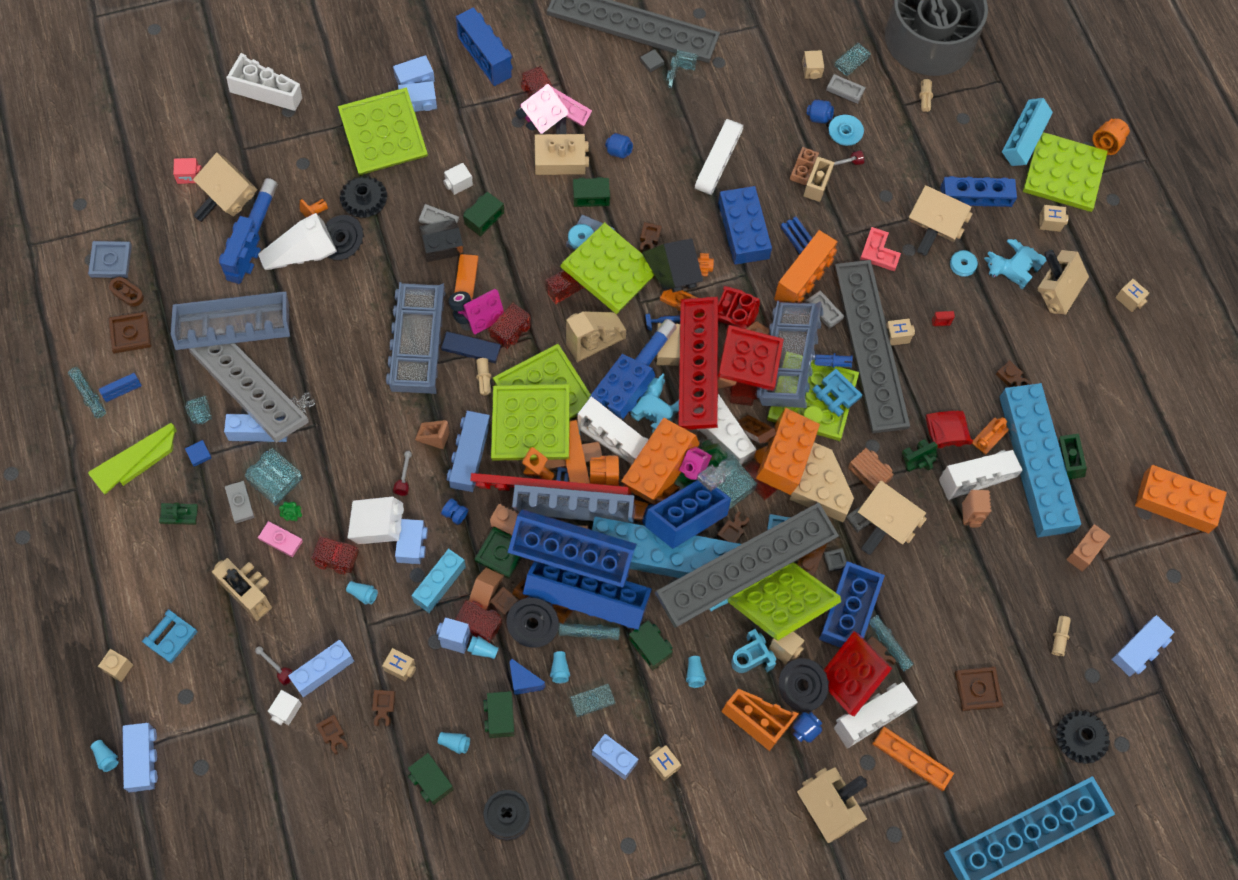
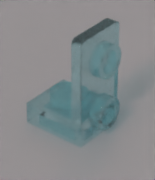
M677 50L676 57L673 56L670 66L672 71L668 70L666 80L669 81V88L673 86L678 67L695 70L697 54Z
M206 396L187 401L185 410L193 424H203L212 419Z

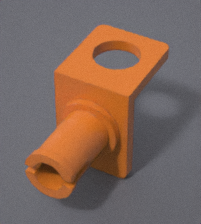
M303 199L300 200V212L306 218L328 209L323 199H320L311 206L307 205Z
M530 447L522 461L526 466L523 474L538 475L544 480H552L554 478V473L544 466L548 459L534 447ZM534 454L538 459L530 460V457Z

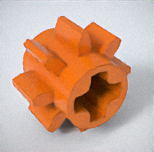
M700 253L698 262L702 276H708V272H713L714 259L709 258L707 253Z

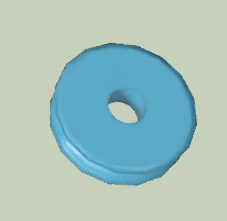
M586 224L574 225L568 232L569 244L574 249H577L594 233V230ZM580 235H583L585 238H584V239H580V238H578V237H579Z
M966 250L955 252L950 260L952 271L962 277L972 275L978 265L975 255Z

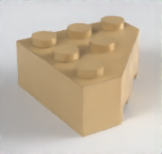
M613 312L575 313L566 320V345L576 362L626 339V329L617 314Z
M814 442L800 484L791 494L790 500L808 508L819 502L827 516L844 522L854 497L833 451Z

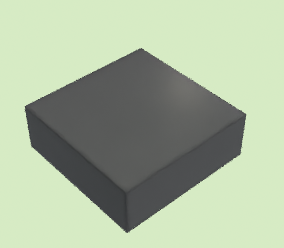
M655 49L640 57V61L649 72L664 65V60Z
M862 506L855 509L845 518L857 533L872 523L858 513Z
M843 548L823 553L828 573L844 568L847 560Z

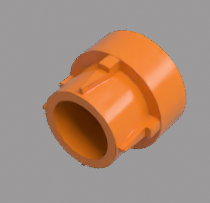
M1111 118L1093 134L1095 147L1108 151L1107 155L1116 154L1125 144L1126 137L1130 132L1129 127L1123 120Z
M618 455L591 458L590 484L619 486Z

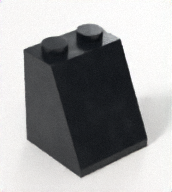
M455 219L419 226L427 262L463 254L461 234Z
M692 238L662 244L642 252L664 291L672 290V293L682 291L683 287H686L687 290L697 287V283L703 281Z

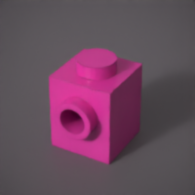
M697 447L691 448L687 451L679 471L683 472L687 478L696 480L704 475L712 455Z

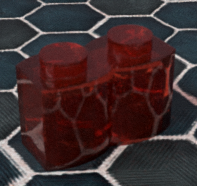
M319 537L311 559L315 566L320 569L333 568L334 572L345 575V573L352 572L359 550L356 546Z

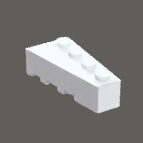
M242 53L227 76L229 92L294 111H296L302 100L299 83L282 74L274 73L273 69L259 65L258 61L250 60Z
M718 394V428L697 430H700L711 443H718L721 449L728 454L727 458L739 467L754 458L756 448ZM696 408L694 413H701L704 409Z
M590 397L578 413V428L580 431L630 464L634 463L649 440L642 437L593 397Z
M1003 450L994 455L949 465L943 471L939 482L947 499L950 500L968 494L970 490H980L1016 478L1022 472V468L1013 450Z
M904 682L899 685L894 683L886 689L887 692L884 694L878 693L870 698V702L863 705L855 717L850 714H844L836 720L837 724L834 730L847 749L910 710L918 703Z

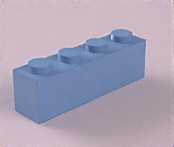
M467 411L466 417H462L460 428L463 429L461 434L457 435L456 445L458 448L457 452H453L451 463H454L452 470L449 469L447 474L450 488L469 492L474 491L475 483L470 481L471 473L478 474L490 426V415Z

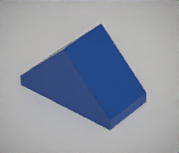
M511 659L510 669L514 695L541 691L545 688L543 680Z

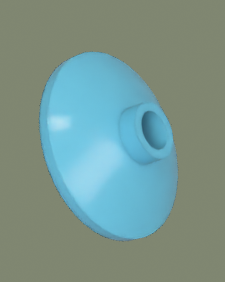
M839 115L830 122L829 134L836 143L850 146L862 139L864 127L854 116Z

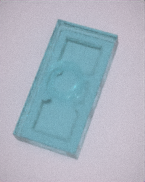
M857 43L838 59L834 66L848 76L867 60L871 53L860 43Z
M609 684L570 697L576 717L615 704Z

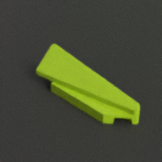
M169 423L92 469L88 474L104 495L118 482H121L124 486L173 451V439L177 431L172 423Z

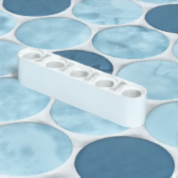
M726 119L699 174L695 189L709 195L713 194L740 138L744 125Z

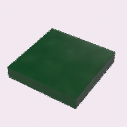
M493 527L474 560L510 579L522 557L508 553L512 535Z

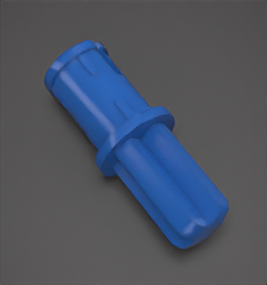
M836 353L833 355L816 354L815 365L833 366V368H852V362L844 361H852L853 356L836 355Z

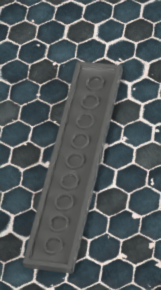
M551 0L547 9V15L706 63H710L720 36V32L613 0Z
M871 260L835 264L834 270L857 371L859 372L871 432L873 434L909 429L908 414Z
M818 502L654 593L674 628L836 539L839 535Z

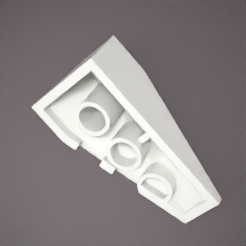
M315 213L299 221L261 251L258 256L264 269L270 270L286 267L288 264L293 263L302 264L304 261L322 260L337 252L325 223Z

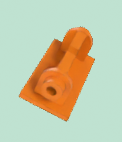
M1003 417L1001 419L994 418L973 440L972 444L986 455L1009 431V428L1006 427L1007 420Z

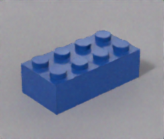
M473 7L457 15L458 39L493 86L511 78V70L513 69L511 64L512 55L508 49L503 47L501 39L493 34L491 26L484 22L482 14L478 13Z
M756 187L721 191L718 204L734 265L770 259L772 246Z
M702 477L649 508L645 527L674 549L726 517L731 498Z
M847 561L835 590L841 597V603L829 609L819 640L841 648L854 631L864 638L885 575Z

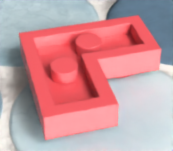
M871 227L860 260H871L873 265L895 272L901 253L884 248L889 232Z

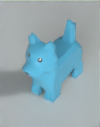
M1008 239L1007 242L1016 251V254L1011 259L988 252L989 257H985L984 260L988 263L990 276L997 277L999 274H1003L1023 289L1032 278L1028 273L1030 268L1034 267V271L1038 272L1047 260L1033 248L1023 246L1016 239Z
M664 374L659 378L654 377L648 385L647 391L640 397L636 406L630 412L631 417L637 422L643 417L650 421L653 420L654 423L651 425L653 428L652 433L663 417L672 422L675 414L679 412V400L670 406L659 398L665 383V379H663Z

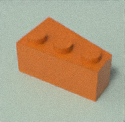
M740 689L733 694L721 711L769 751L799 714L782 709L777 704L772 705L763 701L762 698Z

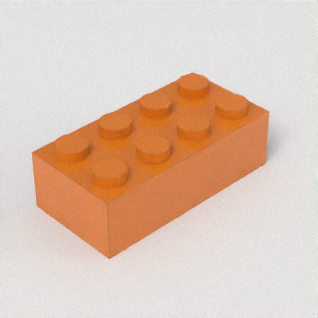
M819 230L778 282L774 300L785 303H802L805 299L803 296L806 293L809 294L814 288L815 284L813 283L822 278L823 270L832 265L833 257L837 252L835 248L838 241Z
M785 408L777 419L774 427L776 435L771 437L756 479L791 495L800 484L820 424Z
M663 417L621 482L624 487H629L632 493L656 505L658 502L655 499L658 496H662L663 491L673 485L681 473L679 469L687 451L699 446L700 443L697 436Z
M1151 465L1143 475L1135 506L1209 534L1218 526L1227 492Z

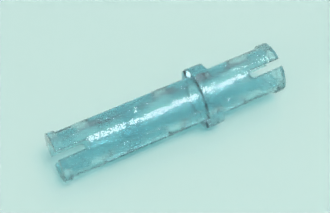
M77 367L72 368L68 375L82 395L84 404L90 408L95 418L104 416L106 411L99 402L98 395L92 391L80 369Z
M879 615L873 617L869 624L877 633L878 640H882L903 671L912 667L914 663H912L891 634L892 630L885 626Z
M560 623L559 636L619 640L620 627L602 626V624L592 626Z

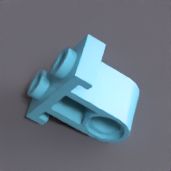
M756 629L748 632L746 638L748 641L752 639L753 642L734 653L731 660L732 668L738 673H744L766 662V672L774 669L776 657L765 646L764 636L761 633L758 634ZM737 658H745L747 664H739Z

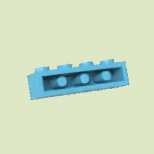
M1044 98L1028 100L1002 150L1011 166L1027 165L1053 113Z

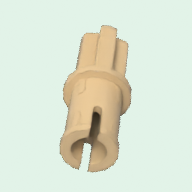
M929 79L921 81L919 98L921 99V110L923 112L931 110L933 93L932 81Z
M480 358L476 360L478 370L476 379L479 380L480 394L487 396L491 393V374L488 369V359Z
M1059 616L1056 633H1053L1055 639L1052 654L1056 656L1065 655L1066 643L1070 638L1068 632L1071 619L1067 616Z

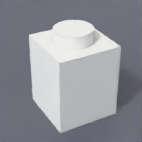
M464 163L444 172V185L448 190L451 189L454 195L473 186L472 175Z
M281 690L268 710L272 716L271 720L279 725L285 723L289 726L302 703L299 699Z

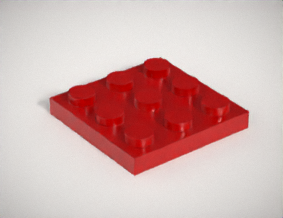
M729 325L718 377L773 391L784 339Z
M854 631L825 667L824 672L827 673V679L830 681L828 688L831 695L848 714L855 717L892 670V667L859 633Z

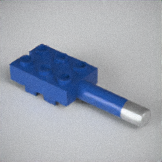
M267 178L264 180L249 217L240 216L233 225L231 238L227 239L225 252L219 258V264L227 281L240 284L245 273L251 274L254 264L250 263L252 257L257 258L261 250L259 247L257 248L260 240L258 232L278 186L277 182L273 179Z
M665 319L635 360L621 354L590 397H593L605 408L608 407L617 417L624 419L628 412L633 410L639 397L644 395L648 385L654 379L655 373L649 365L676 330V324L669 319Z

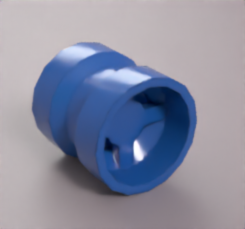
M451 498L443 507L441 515L451 518L453 523L459 525L465 519L469 510L465 506L458 505L457 501Z

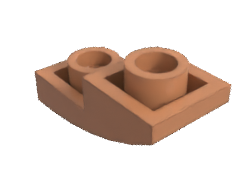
M802 147L790 180L807 185L819 153Z

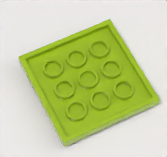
M407 87L338 106L359 175L428 156Z
M1043 132L1033 151L1023 192L1092 212L1108 151Z
M605 222L560 266L616 314L655 276L643 254Z
M559 344L493 377V382L496 386L570 384V420L578 416L579 411L590 399L591 395Z
M787 352L782 368L801 369L803 356ZM812 360V376L808 377L810 389L809 393L806 392L805 394L807 408L816 406L823 412V418L817 435L840 441L849 408L847 409L843 404L839 407L844 413L838 417L828 409V406L822 400L820 401L816 397L812 389L816 385L821 389L825 388L821 383L822 380L835 369L855 387L859 372L842 367L815 365V360ZM780 376L775 393L796 394L799 376ZM831 392L828 394L833 401L837 399ZM771 406L767 420L776 423L785 408L803 416L807 408Z
M570 384L493 386L492 461L523 460L530 447H534L548 460L569 459ZM534 454L530 457V460L538 459Z
M793 562L728 598V603L778 641L841 603V597Z

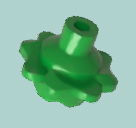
M284 502L283 505L279 506L280 516L284 517L286 521H297L298 518L302 517L301 506H297L295 502Z

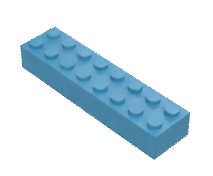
M1042 383L1005 388L999 398L1004 417L1007 420L1006 424L1007 428H1009L1013 450L1022 468L1020 476L1037 537L1075 532L1081 526V521Z
M595 517L592 527L593 531L637 544L630 569L681 578L741 545L695 535L672 549L643 525Z
M1092 776L946 851L944 855L958 880H990L1115 815Z

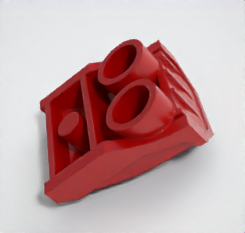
M724 286L723 294L719 301L718 322L744 329L748 328L756 320L760 299L742 290Z
M963 411L926 414L928 432L932 442L935 441L938 445L937 448H944L950 445L960 447L973 443Z

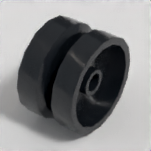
M502 790L496 792L486 802L483 812L488 831L498 840H516L524 835L530 824L529 804L524 796L516 791ZM506 813L511 814V818H503V816Z

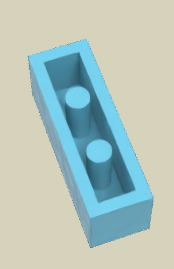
M448 549L412 594L413 602L430 613L465 569V560Z

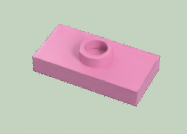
M269 521L258 536L260 541L292 558L303 542L301 538Z

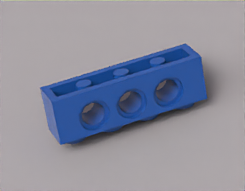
M950 176L944 177L940 186L941 193L969 206L1012 207L1017 199L1015 179H996L990 177L956 178Z

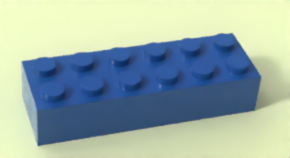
M522 509L517 515L508 553L623 588L627 581L637 544Z
M534 561L527 574L523 594L532 598L545 599V601L551 604H557L570 610L583 612L589 616L599 617L609 622H615L628 628L639 630L652 589L626 581L622 588Z

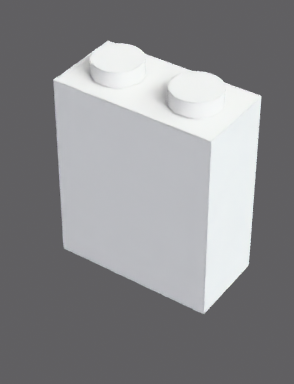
M394 497L353 501L348 539L357 544L399 541L401 519L404 511L403 503Z

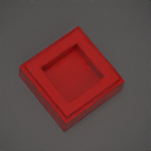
M954 311L935 312L932 318V326H950L955 317Z

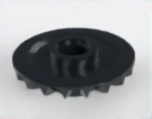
M362 175L359 178L354 177L353 180H348L347 184L343 185L342 191H340L341 205L352 216L359 218L374 216L384 208L387 202L386 188L376 178L364 177Z
M339 215L333 217L325 224L337 252L329 255L328 258L334 261H342L343 259L349 260V257L352 255L355 256V252L360 250L359 247L363 244L362 239L365 237L361 223L352 216Z
M527 597L520 599L510 608L507 615V628L510 635L519 644L536 648L544 646L554 639L559 628V618L552 604H548L545 599ZM529 618L537 619L538 623H532Z
M798 658L790 661L783 668L779 677V691L787 705L801 712H809L823 705V702L827 699V693L829 692L828 684L830 682L827 679V673L822 669L823 666L809 658ZM804 680L808 682V689L804 687Z
M1077 710L1068 713L1061 719L1057 727L1056 737L1060 749L1068 758L1078 763L1089 764L1105 756L1109 749L1110 732L1107 731V725L1101 721V718L1095 716L1094 713H1089L1086 710ZM1082 731L1087 733L1088 740H1085L1082 737Z

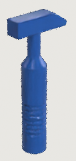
M645 314L646 325L652 331L651 323H663L665 319L679 323L681 315L651 319L650 314Z

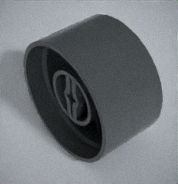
M894 0L885 27L887 48L896 61L913 72L929 76H940L955 72L962 68L972 57L987 19V0ZM915 4L917 7L916 10H914L909 6ZM962 21H965L968 26L959 25V24H960Z

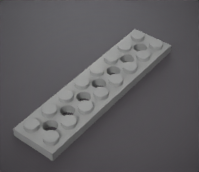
M219 329L215 333L223 334L224 332L221 329ZM235 343L189 348L190 353L276 443L309 423L308 417ZM214 350H219L218 353H211ZM224 361H231L228 364H222ZM234 372H241L239 375H232ZM245 383H252L250 386H243ZM256 394H263L259 398L254 397ZM268 405L274 406L272 409H265ZM278 417H286L281 421L276 420Z

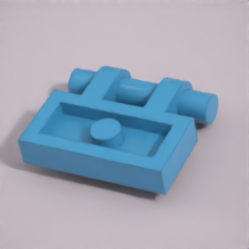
M837 369L822 380L821 383L825 388L821 389L816 385L812 389L816 397L820 401L822 400L828 406V409L838 417L844 413L839 407L843 404L848 409L862 397V394ZM830 392L837 398L835 401L828 396Z

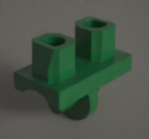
M924 439L917 444V451L914 452L909 447L902 451L905 468L908 472L923 467L928 471L933 469L932 462L936 461V448L938 447L935 441L929 443Z
M705 440L702 443V447L699 448L712 455L709 462L711 467H719L722 460L727 459L728 454L721 449L718 443L712 444L710 440Z
M179 502L174 504L161 503L159 523L196 525L198 505L180 504Z

